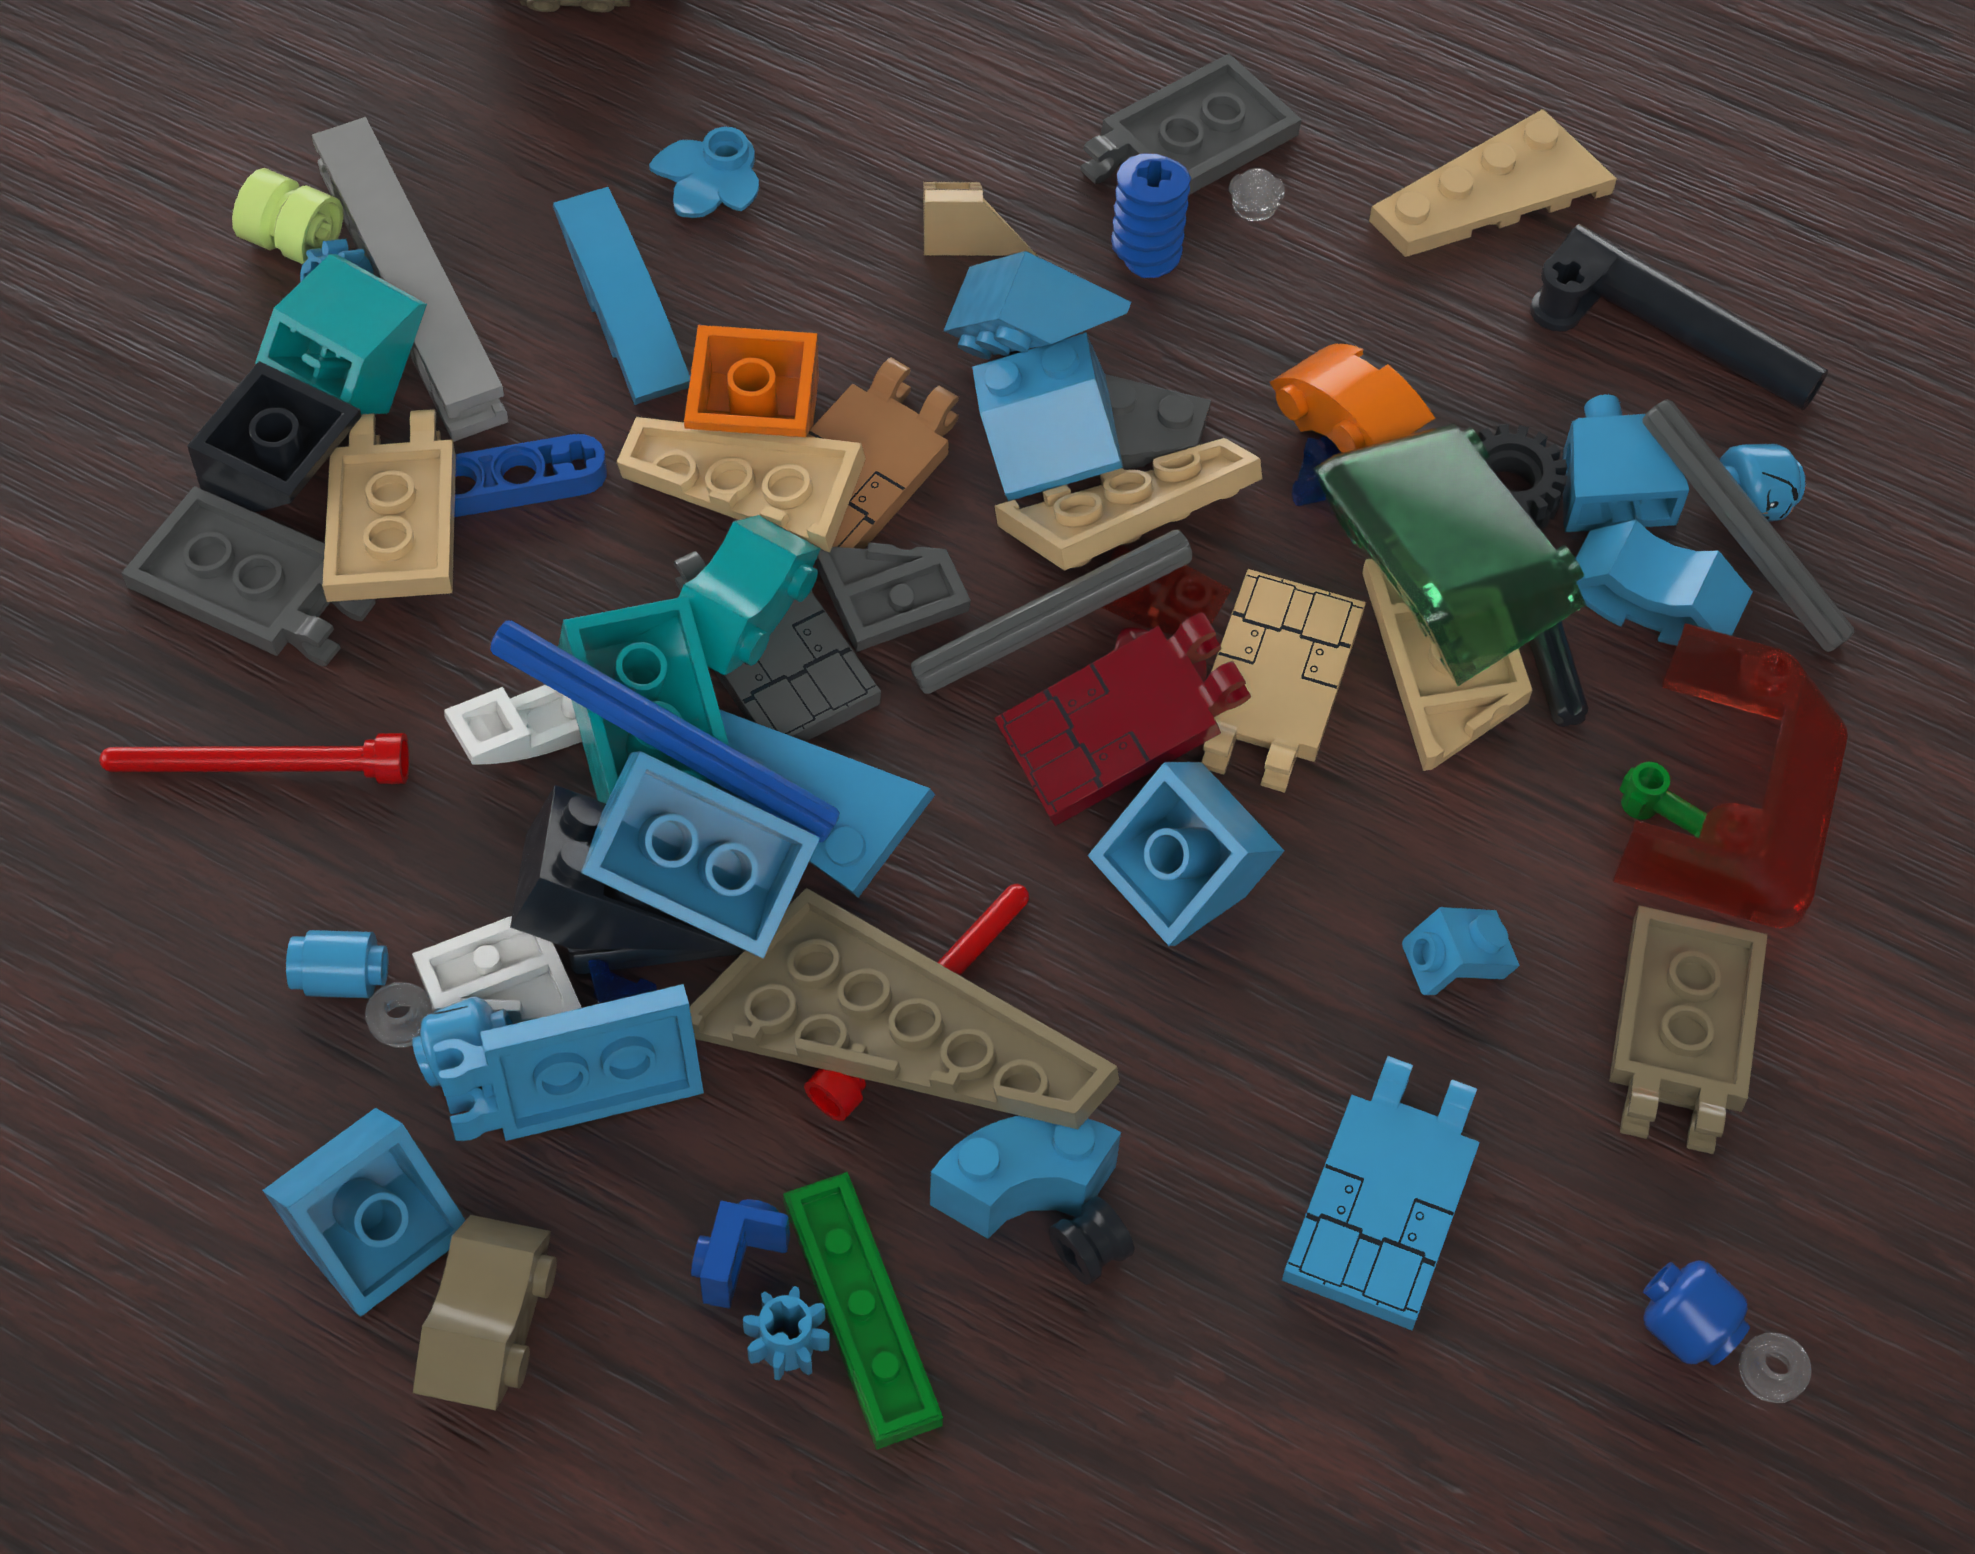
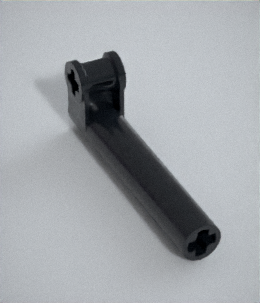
M1582 224L1574 227L1557 251L1546 260L1541 272L1544 284L1537 291L1530 305V313L1539 325L1551 331L1562 332L1577 326L1579 321L1602 297L1802 411L1814 399L1828 374L1826 368Z

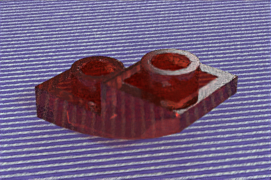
M1121 545L1117 546L1108 563L1131 552V550ZM1184 565L1101 608L1151 629L1159 626L1162 632L1174 635L1183 622L1199 613L1204 612L1212 625L1232 589Z

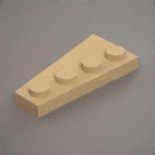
M636 417L618 457L617 465L624 479L738 520L760 515L821 548V550L830 553L866 458L862 444L857 442L814 437L685 429L684 422Z
M1222 438L1154 458V469L1150 471L1124 470L1121 468L1100 474L1101 485L1071 493V489L1066 484L1043 491L1044 502L1019 509V505L1015 500L995 505L998 527L1065 571L1069 568L1083 566L1089 563L1093 557L1119 545L1133 543L1140 539L1143 534L1164 524L1185 519L1192 511L1218 499H1226L1236 495L1240 489L1262 480L1261 460L1230 440Z

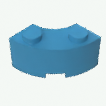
M1637 520L1590 530L1563 582L1564 586L1583 604L1608 621L1622 627L1625 619H1628L1644 627L1661 632L1658 642L1692 648L1727 646L1753 593L1719 550L1694 551L1674 546L1653 535Z
M1014 1116L997 1121L968 1135L937 1163L931 1171L930 1205L987 1239L1007 1220L1029 1211L1057 1210L1077 1217L1081 1214L1082 1204L1098 1195L1115 1169L1121 1132L1088 1118L1079 1129L1023 1116Z

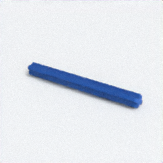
M506 620L495 633L490 648L493 655L763 811L819 837L818 842H824L835 827L840 814L836 807L514 621Z

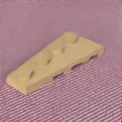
M1542 109L1373 205L1369 222L1407 257L1471 237L1472 230L1491 224L1502 228L1518 223L1521 215L1546 207L1548 212L1551 213L1570 207L1572 199L1590 193L1595 199L1613 194L1617 178Z

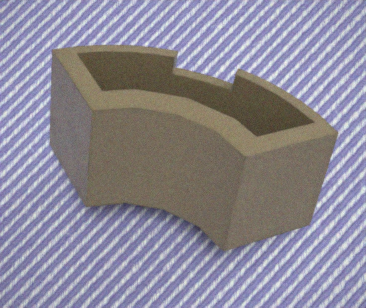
M470 1215L451 1237L447 1263L437 1297L430 1314L422 1326L413 1386L414 1394L496 1410L508 1387L520 1388L522 1386L530 1357V1347L526 1346L525 1342L538 1297H549L556 1275L557 1257L547 1255L551 1231Z

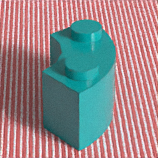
M760 515L733 521L722 545L710 563L697 577L683 585L679 597L688 596L708 667L722 675H726L740 667L744 662L750 666L757 663L768 645L771 633L780 623L793 601L802 602L811 592L818 575V570L813 565L821 548Z

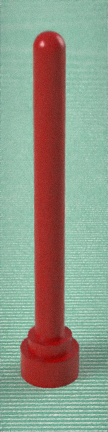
M378 733L376 739L365 740L363 746L108 747L101 752L99 762L101 767L108 772L364 771L366 778H376L378 784H406L410 757L408 738L405 733Z
M1021 884L1008 886L937 963L961 976L1027 905L1029 901L1028 890ZM819 1068L805 1083L804 1088L808 1097L818 1109L834 1120L844 1121L863 1101L862 1091L866 1088V1081L862 1078Z

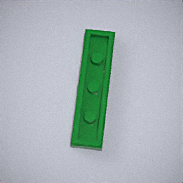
M848 1172L783 1193L784 1206L819 1299L825 1306L827 1320L876 1450L942 1427L943 1415Z

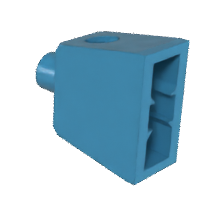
M1599 395L1590 399L1584 406L1586 418H1578L1571 423L1563 450L1562 460L1565 459L1567 464L1565 476H1568L1563 491V522L1565 532L1590 531L1637 520L1644 527L1677 525L1689 493L1688 482L1684 474L1643 424L1642 419L1646 414L1622 415L1619 399L1613 395Z

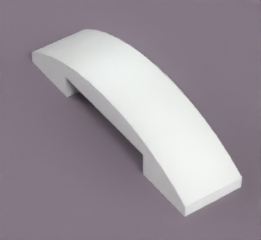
M547 685L513 698H509L504 688L501 687L444 710L445 719L472 765L507 763L528 759L582 742L571 699Z

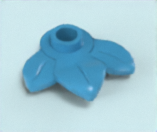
M733 127L716 128L705 136L703 142L679 140L659 152L649 164V169L654 174L677 182L674 188L673 204L676 214L681 217H704L714 212L721 203L733 210L743 211L754 201L759 190V179L752 170L755 162L753 145L742 131Z

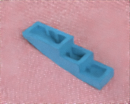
M609 187L554 202L553 208L589 306L592 312L596 311L612 357H617L634 405L689 388L690 375L674 333L635 241Z

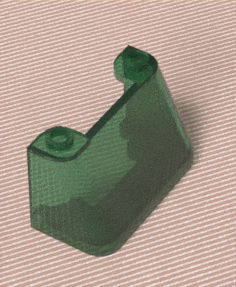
M1452 423L1333 455L1313 468V473L1339 526L1353 545L1357 543L1360 548L1362 546L1365 548L1410 609L1425 637L1428 636L1433 644H1436L1442 656L1440 661L1457 686H1460L1586 604L1577 584V581L1584 577V573L1573 554L1565 545L1555 550L1486 463L1485 460L1489 458V454L1476 432L1471 427L1461 431Z

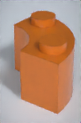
M1332 344L1317 351L1269 382L1276 392V401L1280 410L1288 419L1295 422L1300 432L1313 430L1327 436L1344 455L1348 456L1357 468L1435 419L1418 393L1391 366L1386 365L1378 370L1360 358L1363 355V349L1348 344Z

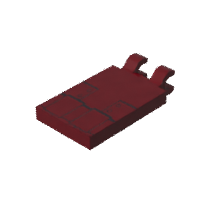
M1204 612L1196 614L1183 622L1175 634L1168 640L1160 627L1157 626L994 718L1054 826L1059 825L1157 770L1164 762H1171L1221 734L1214 717L1242 705L1251 698L1245 686L1246 681L1234 661L1227 662L1216 668L1204 682L1194 667V663L1208 659L1222 649L1215 637L1216 632Z

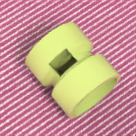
M262 168L256 170L247 178L238 193L232 215L233 230L239 238L268 250L278 248L284 257L303 264L308 259L307 250L322 248L323 241L337 240L339 238L343 223V206L340 199L307 185L300 187L297 181Z

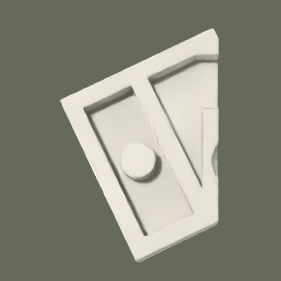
M512 916L412 953L416 969L434 1012L475 996L485 1000L494 1012L505 1009L513 1023L533 1020L582 1007L553 942L510 928Z

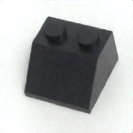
M259 361L187 447L200 489L256 513L291 503L362 416L359 408Z

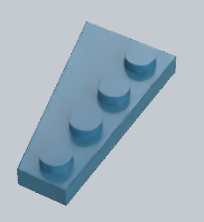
M720 710L730 747L838 809L840 814L835 827L824 842L817 843L809 863L859 898L935 796L934 792L923 785ZM720 785L715 786L716 788L749 803L748 801L730 792Z

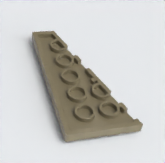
M808 888L787 907L764 958L744 951L690 1006L694 1036L697 1040L824 1070L836 1071L849 1076L1074 1129L1080 1128L1120 1082L1118 1068L1115 1064Z

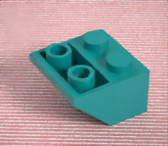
M329 254L273 308L255 364L259 361L359 408L361 414L389 413L427 304L337 254Z

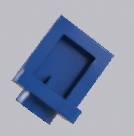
M747 1199L740 1201L739 1204L720 1201L711 1237L700 1235L692 1261L691 1275L700 1278L703 1304L731 1308L747 1246L780 1253L787 1252L790 1241L788 1215L779 1213L778 1209L771 1204L759 1200Z

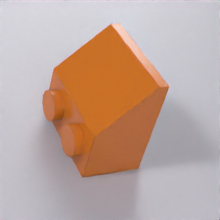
M698 325L684 428L806 437L814 422L819 381L817 333Z

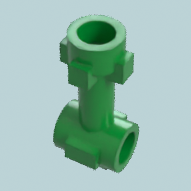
M1643 762L1635 768L1631 767L1619 788V791L1623 793L1621 799L1622 808L1630 817L1638 820H1647L1658 813L1695 836L1690 845L1693 849L1703 855L1706 851L1716 857L1722 854L1739 826L1729 820L1731 814L1718 806L1710 814H1707L1669 791L1670 775L1660 764Z

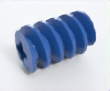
M1142 153L1132 156L1121 164L1117 173L1118 185L1115 190V216L1113 218V233L1111 235L1112 249L1120 259L1124 260L1131 272L1142 278H1157L1170 273L1179 264L1183 252L1182 244L1184 241V228L1188 209L1187 199L1190 194L1189 183L1191 176L1186 167L1178 161L1159 154Z

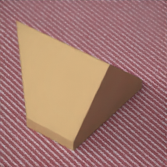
M923 182L924 255L1009 256L1027 251L1038 256L983 198V189L980 182Z

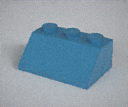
M1027 251L970 266L943 331L959 338L957 347L982 359H990L992 354L1008 356L1009 352H1028L1029 348L1050 345L1127 314L1132 302Z
M638 751L630 753L603 809L581 873L747 952L764 958L820 838Z

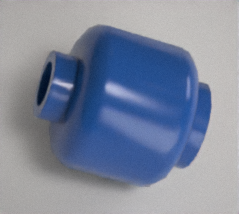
M1694 1261L1681 1269L1670 1262L1650 1280L1643 1291L1651 1299L1644 1313L1645 1327L1685 1364H1698L1705 1360L1711 1366L1718 1364L1738 1346L1750 1329V1324L1744 1320L1748 1310L1746 1298L1706 1261Z

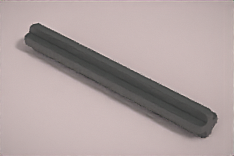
M1667 399L1651 408L1642 419L1645 427L1823 650L1827 652L1835 650L1851 638L1854 634V627L1676 405Z
M1173 530L913 660L911 663L912 675L922 692L930 694L1190 563L1193 554L1191 546L1180 530Z

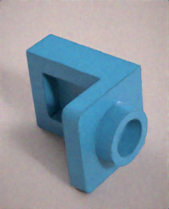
M1439 907L1402 941V947L1423 995L1438 994L1456 977L1505 979L1520 966L1508 939V932L1496 910Z

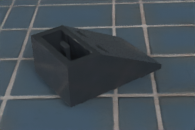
M557 785L553 787L525 837L510 928L570 949L721 950L725 945L724 940L582 874L581 871L606 803Z

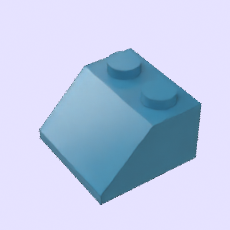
M1087 333L972 367L981 419L1008 501L1123 468L1105 373Z
M1164 762L1088 854V857L1168 946H1176L1245 898L1282 855L1284 850L1202 762Z
M374 1108L262 1190L297 1243L360 1317L449 1250L452 1235L465 1222V1218L403 1123L377 1108Z

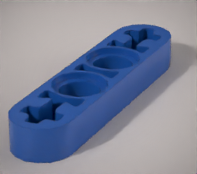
M571 434L456 454L455 477L467 476L472 478L476 484L466 493L455 494L454 517L570 498L595 492L603 485L607 478L603 446L594 437L585 434ZM583 459L586 468L575 470L572 461ZM545 464H553L554 476L547 477ZM515 466H527L536 472L531 480L522 484H513L503 478L505 472Z

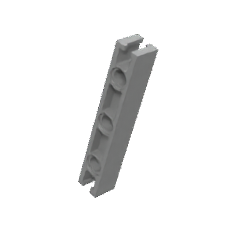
M364 117L312 134L314 147L321 157L318 160L320 174L331 196L340 199L343 206V221L357 249L365 251L364 255L369 259L374 275L427 304L410 351V356L451 440L453 439V442L508 423L507 411L499 400L500 397L504 396L503 386L367 118Z

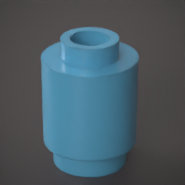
M309 930L306 936H292L288 944L286 956L289 989L303 990L305 996L371 998L376 985L386 984L389 966L388 949L385 945H377L374 932Z

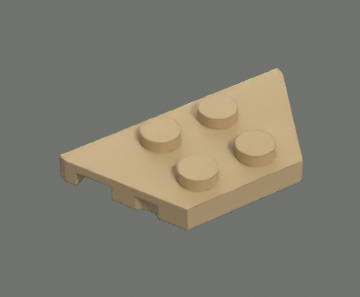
M1366 559L1362 572L1419 759L1423 771L1432 770L1527 705L1532 693V687L1499 588L1472 581L1456 582L1449 579L1446 575L1422 570L1420 578L1383 570L1384 560Z

